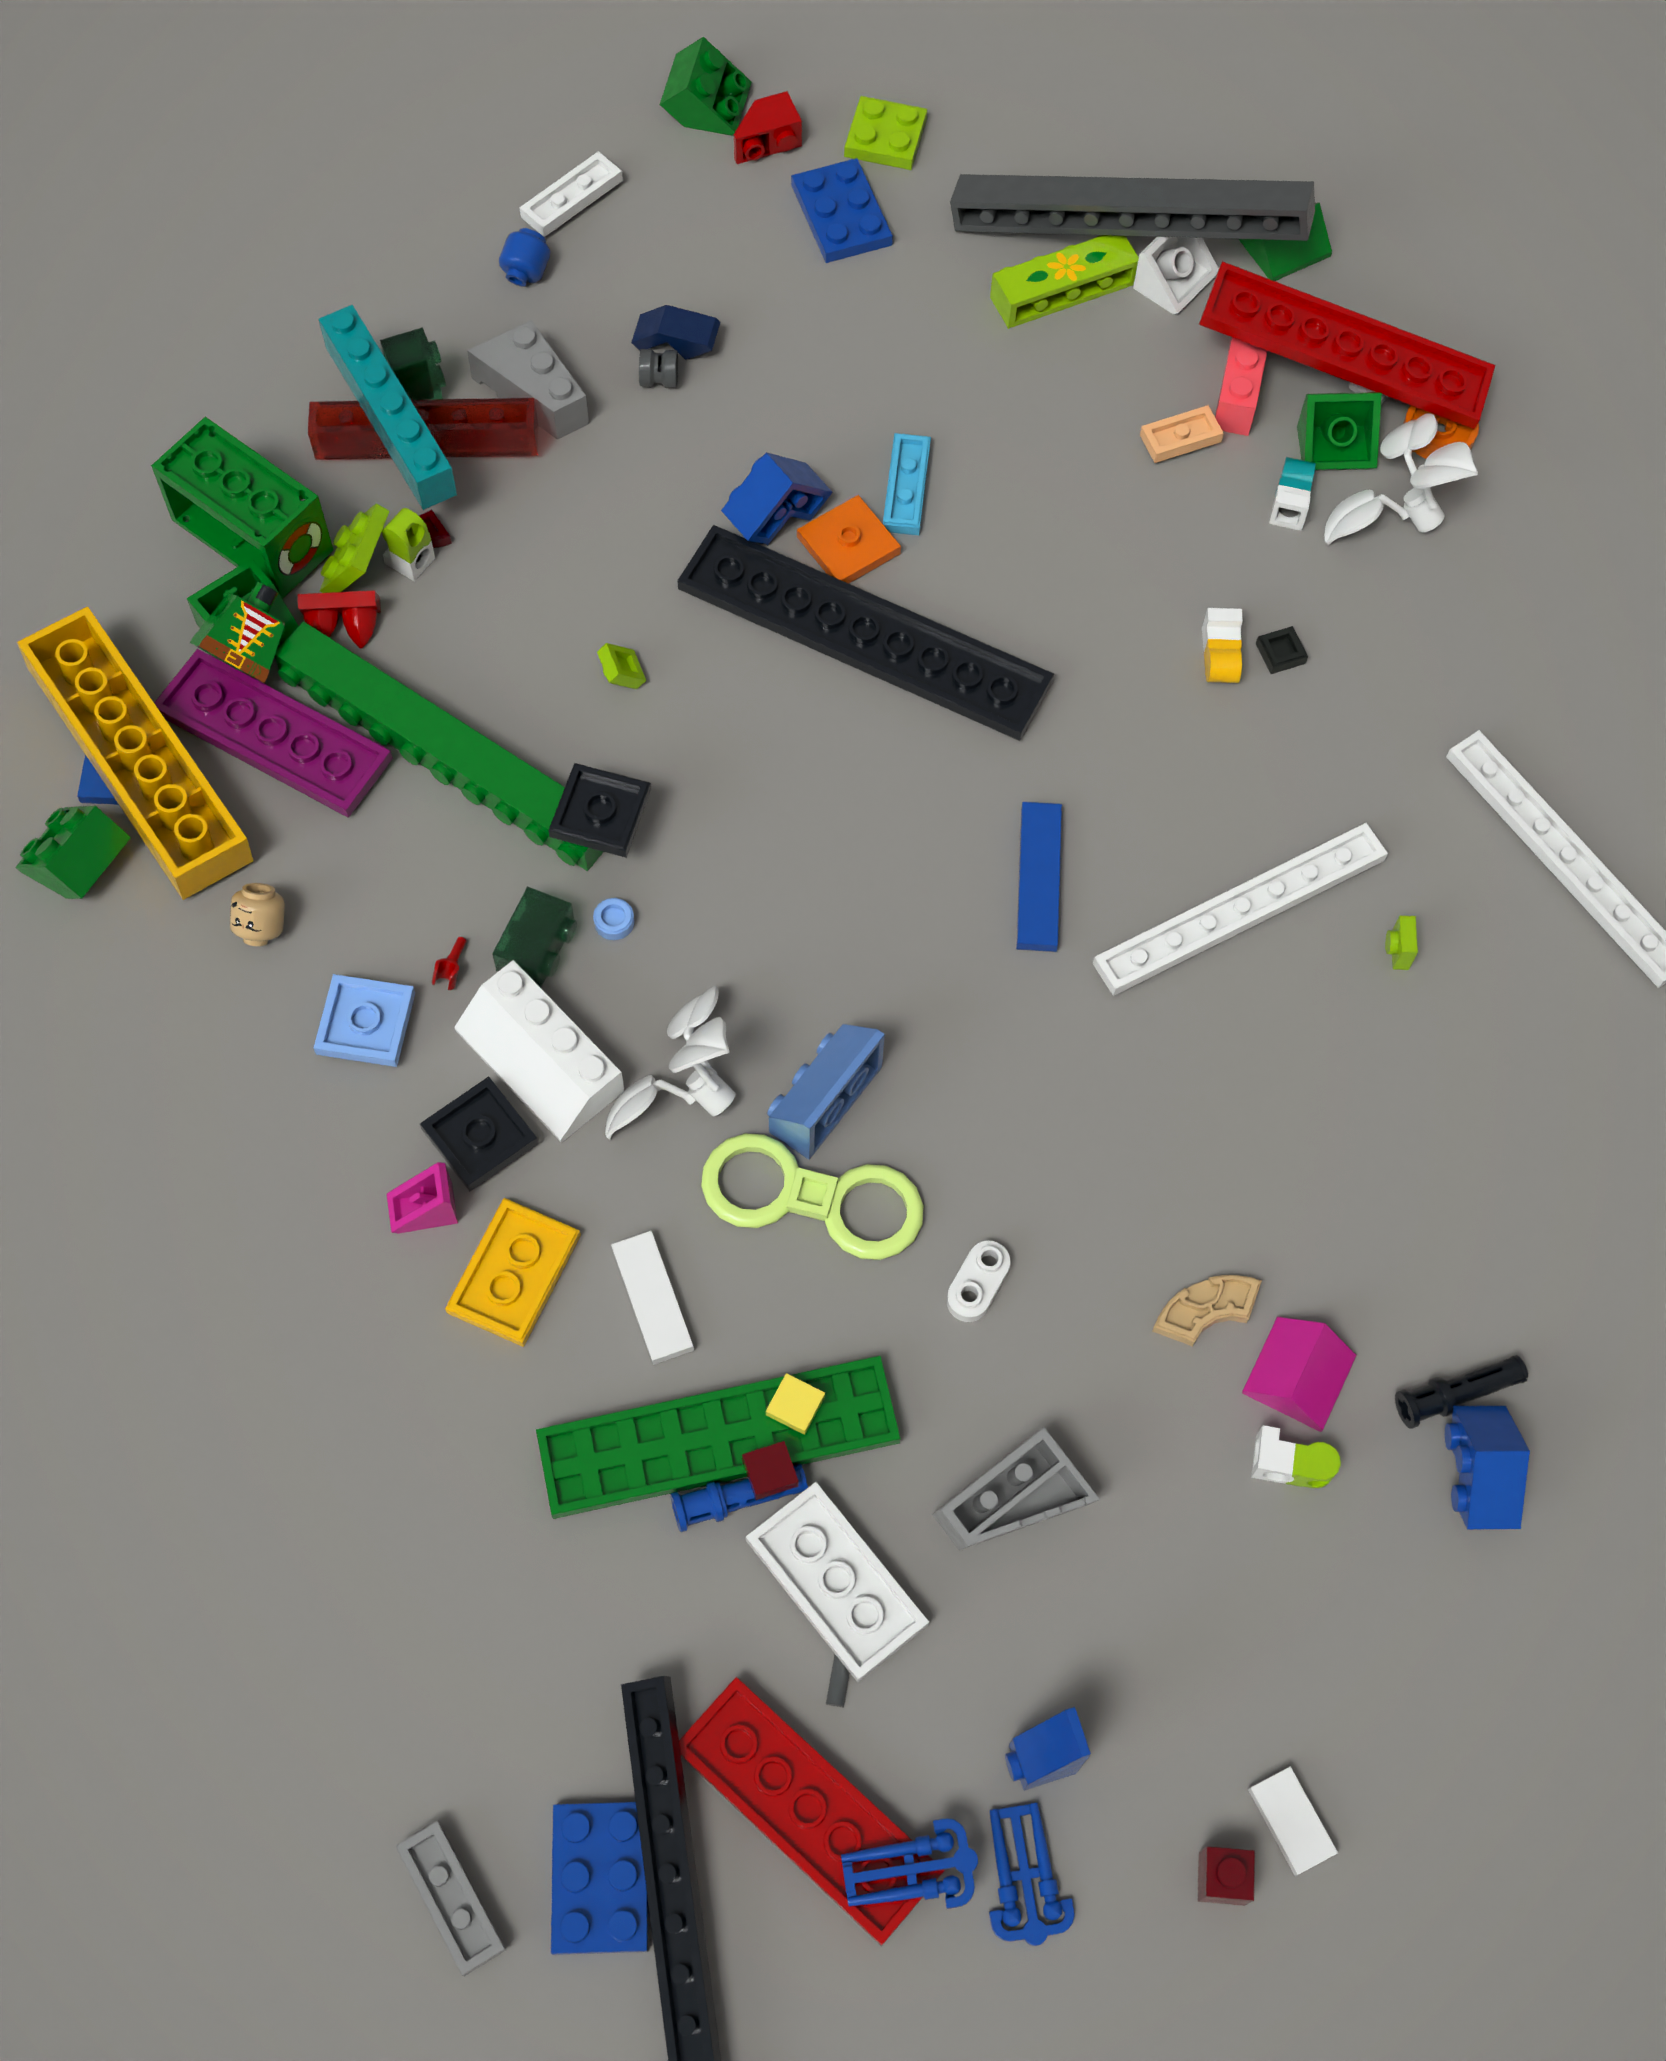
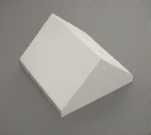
M1156 237L1139 254L1133 289L1168 312L1178 314L1216 276L1219 268L1203 238Z

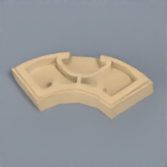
M1221 1275L1209 1277L1208 1280L1184 1288L1163 1308L1152 1332L1193 1347L1200 1333L1215 1323L1225 1321L1247 1323L1262 1280L1240 1275Z

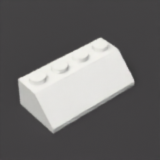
M514 960L480 986L454 1027L455 1031L561 1143L624 1092L622 1072Z

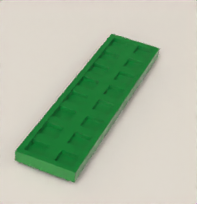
M881 1356L791 1375L825 1392V1398L805 1435L766 1416V1409L784 1376L536 1429L552 1518L557 1519L662 1496L676 1491L680 1492L699 1488L713 1481L714 1483H721L748 1477L742 1461V1454L785 1441L793 1466L799 1463L804 1465L900 1444L901 1439Z

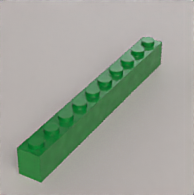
M303 621L277 649L274 657L279 669L278 675L285 683L291 687L300 686L319 705L326 707L328 704L337 710L339 715L350 725L356 726L359 724L368 730L378 743L384 746L390 744L398 749L403 758L413 765L421 764L426 767L440 783L444 785L451 783L460 789L462 794L473 804L480 805L482 803L491 809L494 815L504 824L511 825L513 823L521 828L526 836L535 844L549 846L556 851L558 857L570 866L577 864L588 871L603 854V851L549 837L548 830L563 794L564 786Z

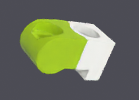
M402 508L382 530V536L388 544V549L383 554L386 565L415 581L433 562L435 555L430 533L424 521L412 510ZM419 554H420L422 557H421V559L416 563V560H417V558H418V556H419Z
M1265 1425L1261 1427L1256 1435L1251 1478L1300 1487L1322 1488L1327 1486L1339 1472L1341 1465L1340 1456L1337 1450L1330 1444L1315 1442L1307 1446L1279 1440L1280 1428Z

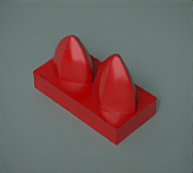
M375 590L297 594L298 610L303 614L307 624L330 637L336 627L338 615H342L349 637L361 649L367 644L373 634L377 613H381L380 597Z

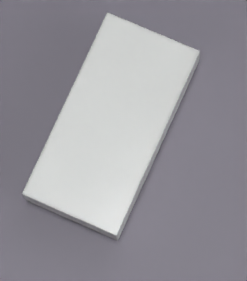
M1291 1766L1248 1789L1294 1876L1338 1854Z

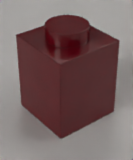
M1208 1846L1200 1851L1198 1861V1902L1245 1906L1254 1901L1255 1851Z

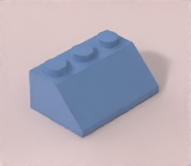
M842 1024L834 1035L828 1033L819 1044L816 1051L818 1056L810 1066L807 1063L803 1064L792 1080L794 1086L786 1096L782 1094L777 1096L767 1112L769 1116V1133L810 1160L882 1068L885 1034L878 1029Z

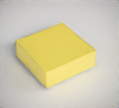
M786 1373L766 1409V1416L805 1435L825 1398V1392Z

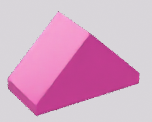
M437 1162L386 1193L391 1233L399 1234L458 1224L453 1184L445 1163Z

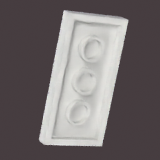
M817 1482L813 1483L746 1536V1542L858 1683L929 1626V1621Z

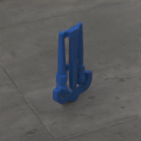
M1038 1803L989 1810L1000 1882L998 1895L1000 1904H1004L1005 1909L1004 1911L996 1910L989 1912L992 1930L1003 1941L1025 1940L1029 1945L1039 1946L1046 1940L1047 1936L1061 1934L1070 1928L1074 1920V1908L1072 1898L1059 1902L1056 1899V1895L1059 1894L1057 1879H1053ZM1030 1814L1038 1867L1029 1869L1020 1819V1816ZM1010 1818L1018 1871H1010L1000 1819ZM1031 1879H1041L1038 1885L1040 1897L1045 1899V1905L1043 1906L1045 1918L1057 1920L1062 1915L1063 1910L1064 1918L1062 1922L1045 1925L1041 1920H1038ZM1014 1881H1021L1028 1922L1024 1925L1023 1929L1008 1931L1001 1925L1002 1918L1004 1924L1008 1927H1015L1021 1922V1912L1016 1908L1015 1903L1019 1901L1017 1888L1012 1883Z
M953 1819L934 1820L936 1838H930L929 1835L915 1837L914 1841L841 1854L848 1906L894 1902L920 1897L928 1900L939 1898L938 1894L941 1893L946 1894L947 1909L966 1905L974 1894L975 1886L972 1872L977 1868L978 1856L973 1849L968 1847L967 1836L963 1826ZM948 1829L955 1832L959 1849L955 1852L954 1857L914 1863L913 1854H918L919 1857L932 1855L933 1850H939L940 1852L951 1851L954 1847V1839L950 1833L944 1831ZM904 1856L905 1865L853 1873L852 1862ZM956 1868L958 1872L963 1874L965 1890L960 1896H953L961 1890V1882L954 1875L945 1877L943 1881L936 1882V1878L922 1880L921 1884H917L916 1874ZM907 1876L909 1886L856 1895L855 1884Z

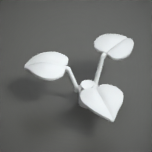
M1427 413L1420 416L1417 420L1408 421L1395 428L1382 441L1380 451L1387 459H1393L1404 454L1411 473L1410 483L1414 487L1405 494L1404 507H1401L1383 494L1376 497L1373 490L1370 489L1353 494L1338 504L1329 516L1324 533L1327 545L1329 546L1334 540L1355 533L1373 523L1381 514L1383 504L1399 513L1402 520L1410 517L1419 532H1428L1436 528L1444 520L1445 514L1432 495L1430 487L1478 475L1469 446L1464 442H1454L1432 452L1427 457L1425 464L1420 465L1417 470L1412 459V450L1423 448L1432 441L1438 429L1436 418L1433 414Z
M716 986L711 987L705 993L683 1006L672 1018L667 1028V1035L671 1039H676L683 1034L686 1040V1045L670 1061L669 1069L673 1073L692 1066L696 1069L686 1081L689 1091H685L663 1080L655 1081L652 1075L638 1080L619 1096L611 1108L605 1129V1135L609 1140H611L612 1134L640 1116L650 1106L656 1097L657 1091L666 1090L683 1098L689 1105L697 1101L711 1116L719 1115L732 1103L736 1093L717 1075V1072L707 1061L730 1053L726 1040V1022L721 1017H717L705 1023L693 1033L694 1027L702 1024L709 1017L717 1003L719 989Z

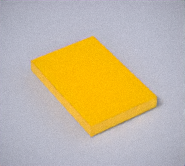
M503 1198L445 1308L446 1313L524 1347L581 1236L580 1230Z

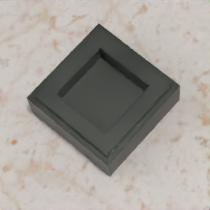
M1293 626L1261 635L1257 638L1256 646L1270 674L1306 664L1308 655Z

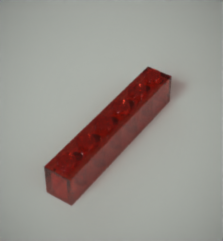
M534 398L411 400L445 457L538 456V419ZM358 401L309 402L308 436L315 460L391 458Z

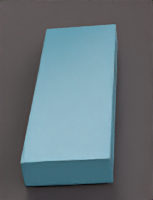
M894 433L883 525L890 533L919 536L931 437Z

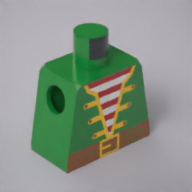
M257 582L247 601L229 593L193 636L190 643L235 669L265 683L285 627L284 622L268 613L279 593L260 582Z

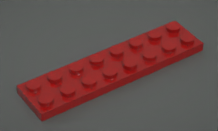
M1223 261L1216 274L1199 325L1372 391L1381 392L1385 396L1475 429L1480 421L1496 366Z

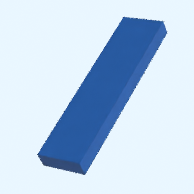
M1022 802L1016 949L1057 952L1062 804Z

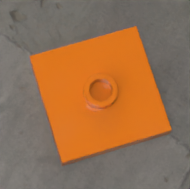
M859 495L797 529V538L826 574L848 584L901 554V545Z

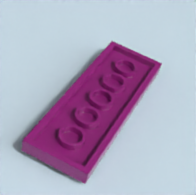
M198 648L154 702L165 720L348 818L393 759L391 751Z

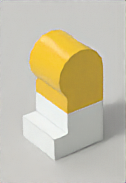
M1207 608L1202 626L1207 682L1239 683L1242 670V609Z

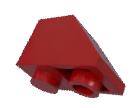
M788 91L754 100L734 133V160L736 164L802 147V120Z

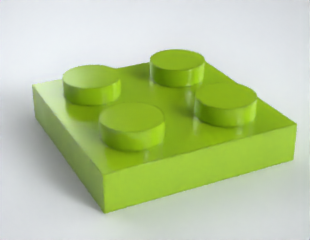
M860 96L845 143L844 157L912 170L927 120V109Z
M376 503L365 513L360 511L349 526L343 525L339 529L333 541V545L337 546L334 555L327 559L321 570V576L325 578L319 590L320 592H342L365 574L388 517L389 510Z

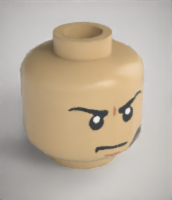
M249 883L244 885L242 890L237 891L231 898V931L236 936L243 938V942L247 945H267L268 940L277 938L283 932L284 898L275 892L273 886L268 884Z

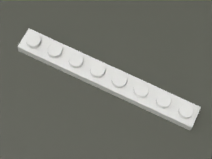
M1480 730L1452 747L1446 758L1657 988L1663 986L1666 983V931Z
M1364 823L1095 956L1093 965L1112 995L1115 996L1384 862L1388 853L1368 824Z

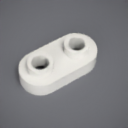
M982 1241L976 1244L969 1252L950 1285L947 1294L948 1310L956 1319L963 1322H974L981 1319L988 1311L1010 1268V1255L1003 1245L995 1241ZM984 1256H992L996 1259L997 1263L994 1266H986L981 1259ZM965 1291H972L977 1299L973 1302H967L962 1298L961 1294Z

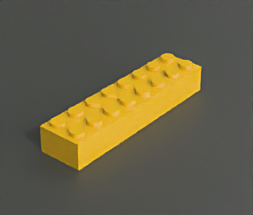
M88 606L17 642L28 670L182 900L254 861L246 836Z

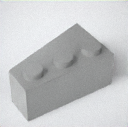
M532 320L467 350L472 379L480 385L484 383L497 392L498 398L505 403L508 401L513 403L523 411L525 417L556 439L589 424L586 395Z
M1044 1427L932 1515L958 1550H962L1090 1505L1100 1500V1498Z

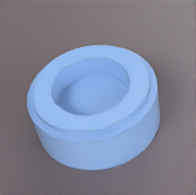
M609 898L599 903L594 910V926L597 933L603 938L620 940L631 933L634 927V914L631 906L626 901L618 898Z

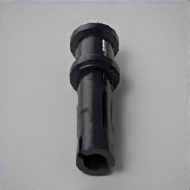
M1515 1355L1509 1359L1447 1381L1443 1378H1434L1429 1380L1428 1385L1410 1392L1405 1389L1397 1391L1395 1394L1396 1408L1403 1423L1409 1429L1418 1427L1420 1421L1438 1414L1442 1417L1452 1415L1453 1406H1458L1501 1389L1527 1382L1528 1371L1523 1360L1518 1355Z

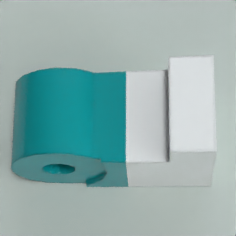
M1286 457L1276 489L1269 524L1302 531L1309 509L1316 463ZM1279 507L1299 511V514L1295 517H1286L1279 512Z

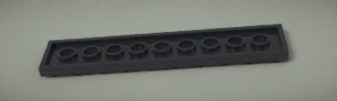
M716 525L711 527L677 580L678 589L1019 741L1053 682L1054 673L764 546L747 541V539Z

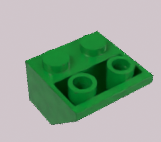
M702 37L676 53L659 105L686 128L732 136L738 128L752 81L705 37Z
M251 558L189 596L187 601L196 624L201 628L229 593L247 601L257 582L270 587L276 592L278 591L271 580ZM278 594L268 612L285 623L278 648L298 627L297 622L280 594Z
M95 805L59 808L47 819L45 825L48 828L39 839H32L20 853V856L23 858L15 868L66 899H82L131 837Z

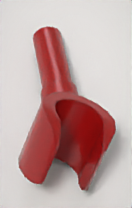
M458 937L447 958H442L435 962L432 985L436 984L437 979L445 978L449 980L448 990L455 988L459 972L458 959L467 943L465 938Z

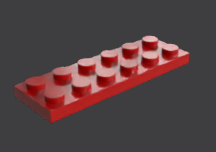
M737 1677L679 1740L681 1757L881 1947L923 1898L848 1906L841 1854L913 1840ZM913 1854L914 1863L933 1860L929 1855L918 1857V1854ZM904 1856L852 1862L853 1873L905 1865ZM945 1870L916 1874L917 1884H921L922 1880L936 1878L937 1881ZM907 1876L855 1884L857 1896L909 1886Z

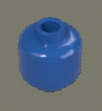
M521 228L519 231L512 232L507 236L499 257V266L506 273L508 281L518 286H526L527 282L536 283L542 279L550 259V248L546 244L545 237L527 228Z

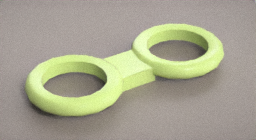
M744 1133L728 1138L716 1147L703 1167L701 1188L707 1205L720 1219L737 1227L760 1228L776 1223L790 1212L825 1221L830 1237L843 1251L860 1259L882 1260L900 1254L912 1244L923 1225L924 1205L917 1187L904 1173L886 1165L865 1164L849 1169L837 1178L799 1168L795 1156L778 1140L765 1134ZM745 1152H760L773 1158L781 1167L784 1175V1187L778 1198L768 1206L756 1210L741 1209L731 1204L722 1195L718 1185L719 1174L725 1163L735 1155ZM866 1183H882L893 1188L902 1197L907 1210L906 1220L896 1234L881 1241H866L853 1235L845 1227L840 1215L841 1204L845 1196L856 1186Z

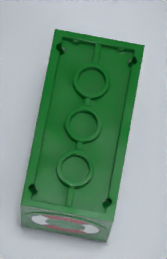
M206 416L151 465L172 521L236 567L252 558L274 584L282 599L334 550L318 495Z

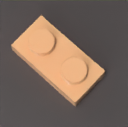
M1209 405L1143 425L1140 431V437L1154 463L1220 443L1224 434Z

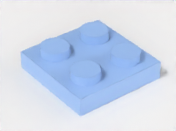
M333 974L313 1048L316 1055L397 1067L415 997L414 987Z

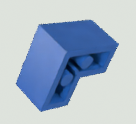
M766 452L755 461L750 474L743 483L731 492L729 501L721 511L747 541L768 545L790 517L811 521L833 492L807 463Z
M1453 1406L1452 1423H1447L1445 1426V1444L1448 1450L1453 1451L1456 1468L1459 1472L1458 1485H1453L1451 1491L1453 1510L1460 1513L1467 1530L1521 1529L1530 1450L1506 1406Z

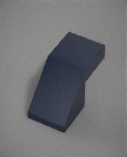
M664 305L640 314L631 343L640 351V349H649L667 342L687 360L712 351L721 322L716 317Z

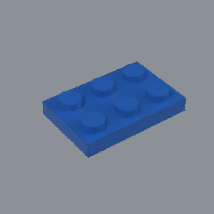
M857 158L791 175V186L825 263L892 246L893 235Z
M636 1802L553 1805L551 1954L648 1952V1896Z

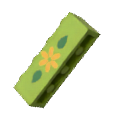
M1099 235L1094 239L1076 245H1069L1062 250L1044 256H1037L1030 261L1012 267H1005L998 272L992 273L990 298L1009 329L1133 286L1139 257L1126 236Z

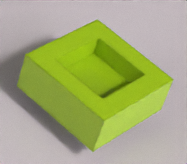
M606 643L597 651L603 667V673L609 683L638 689L646 681L633 649Z
M1399 915L1393 929L1387 931L1385 950L1386 954H1392V967L1394 970H1409L1418 953L1416 916Z

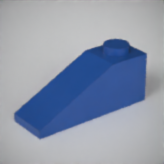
M1075 1707L1066 1709L1014 1737L1009 1744L1011 1752L1005 1754V1760L1013 1782L1020 1780L1024 1791L1075 1775L1091 1755Z

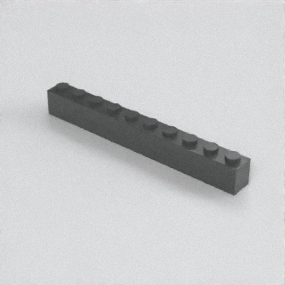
M960 174L950 201L955 231L1308 241L1315 214L1314 181Z

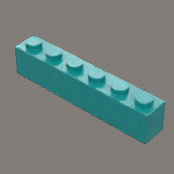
M353 304L319 318L327 351L421 508L425 510L456 496L457 491L451 465Z

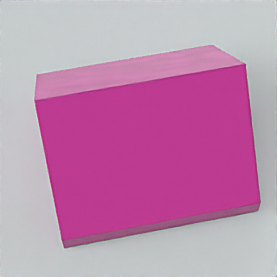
M1277 1317L1242 1394L1322 1432L1357 1355L1326 1323Z

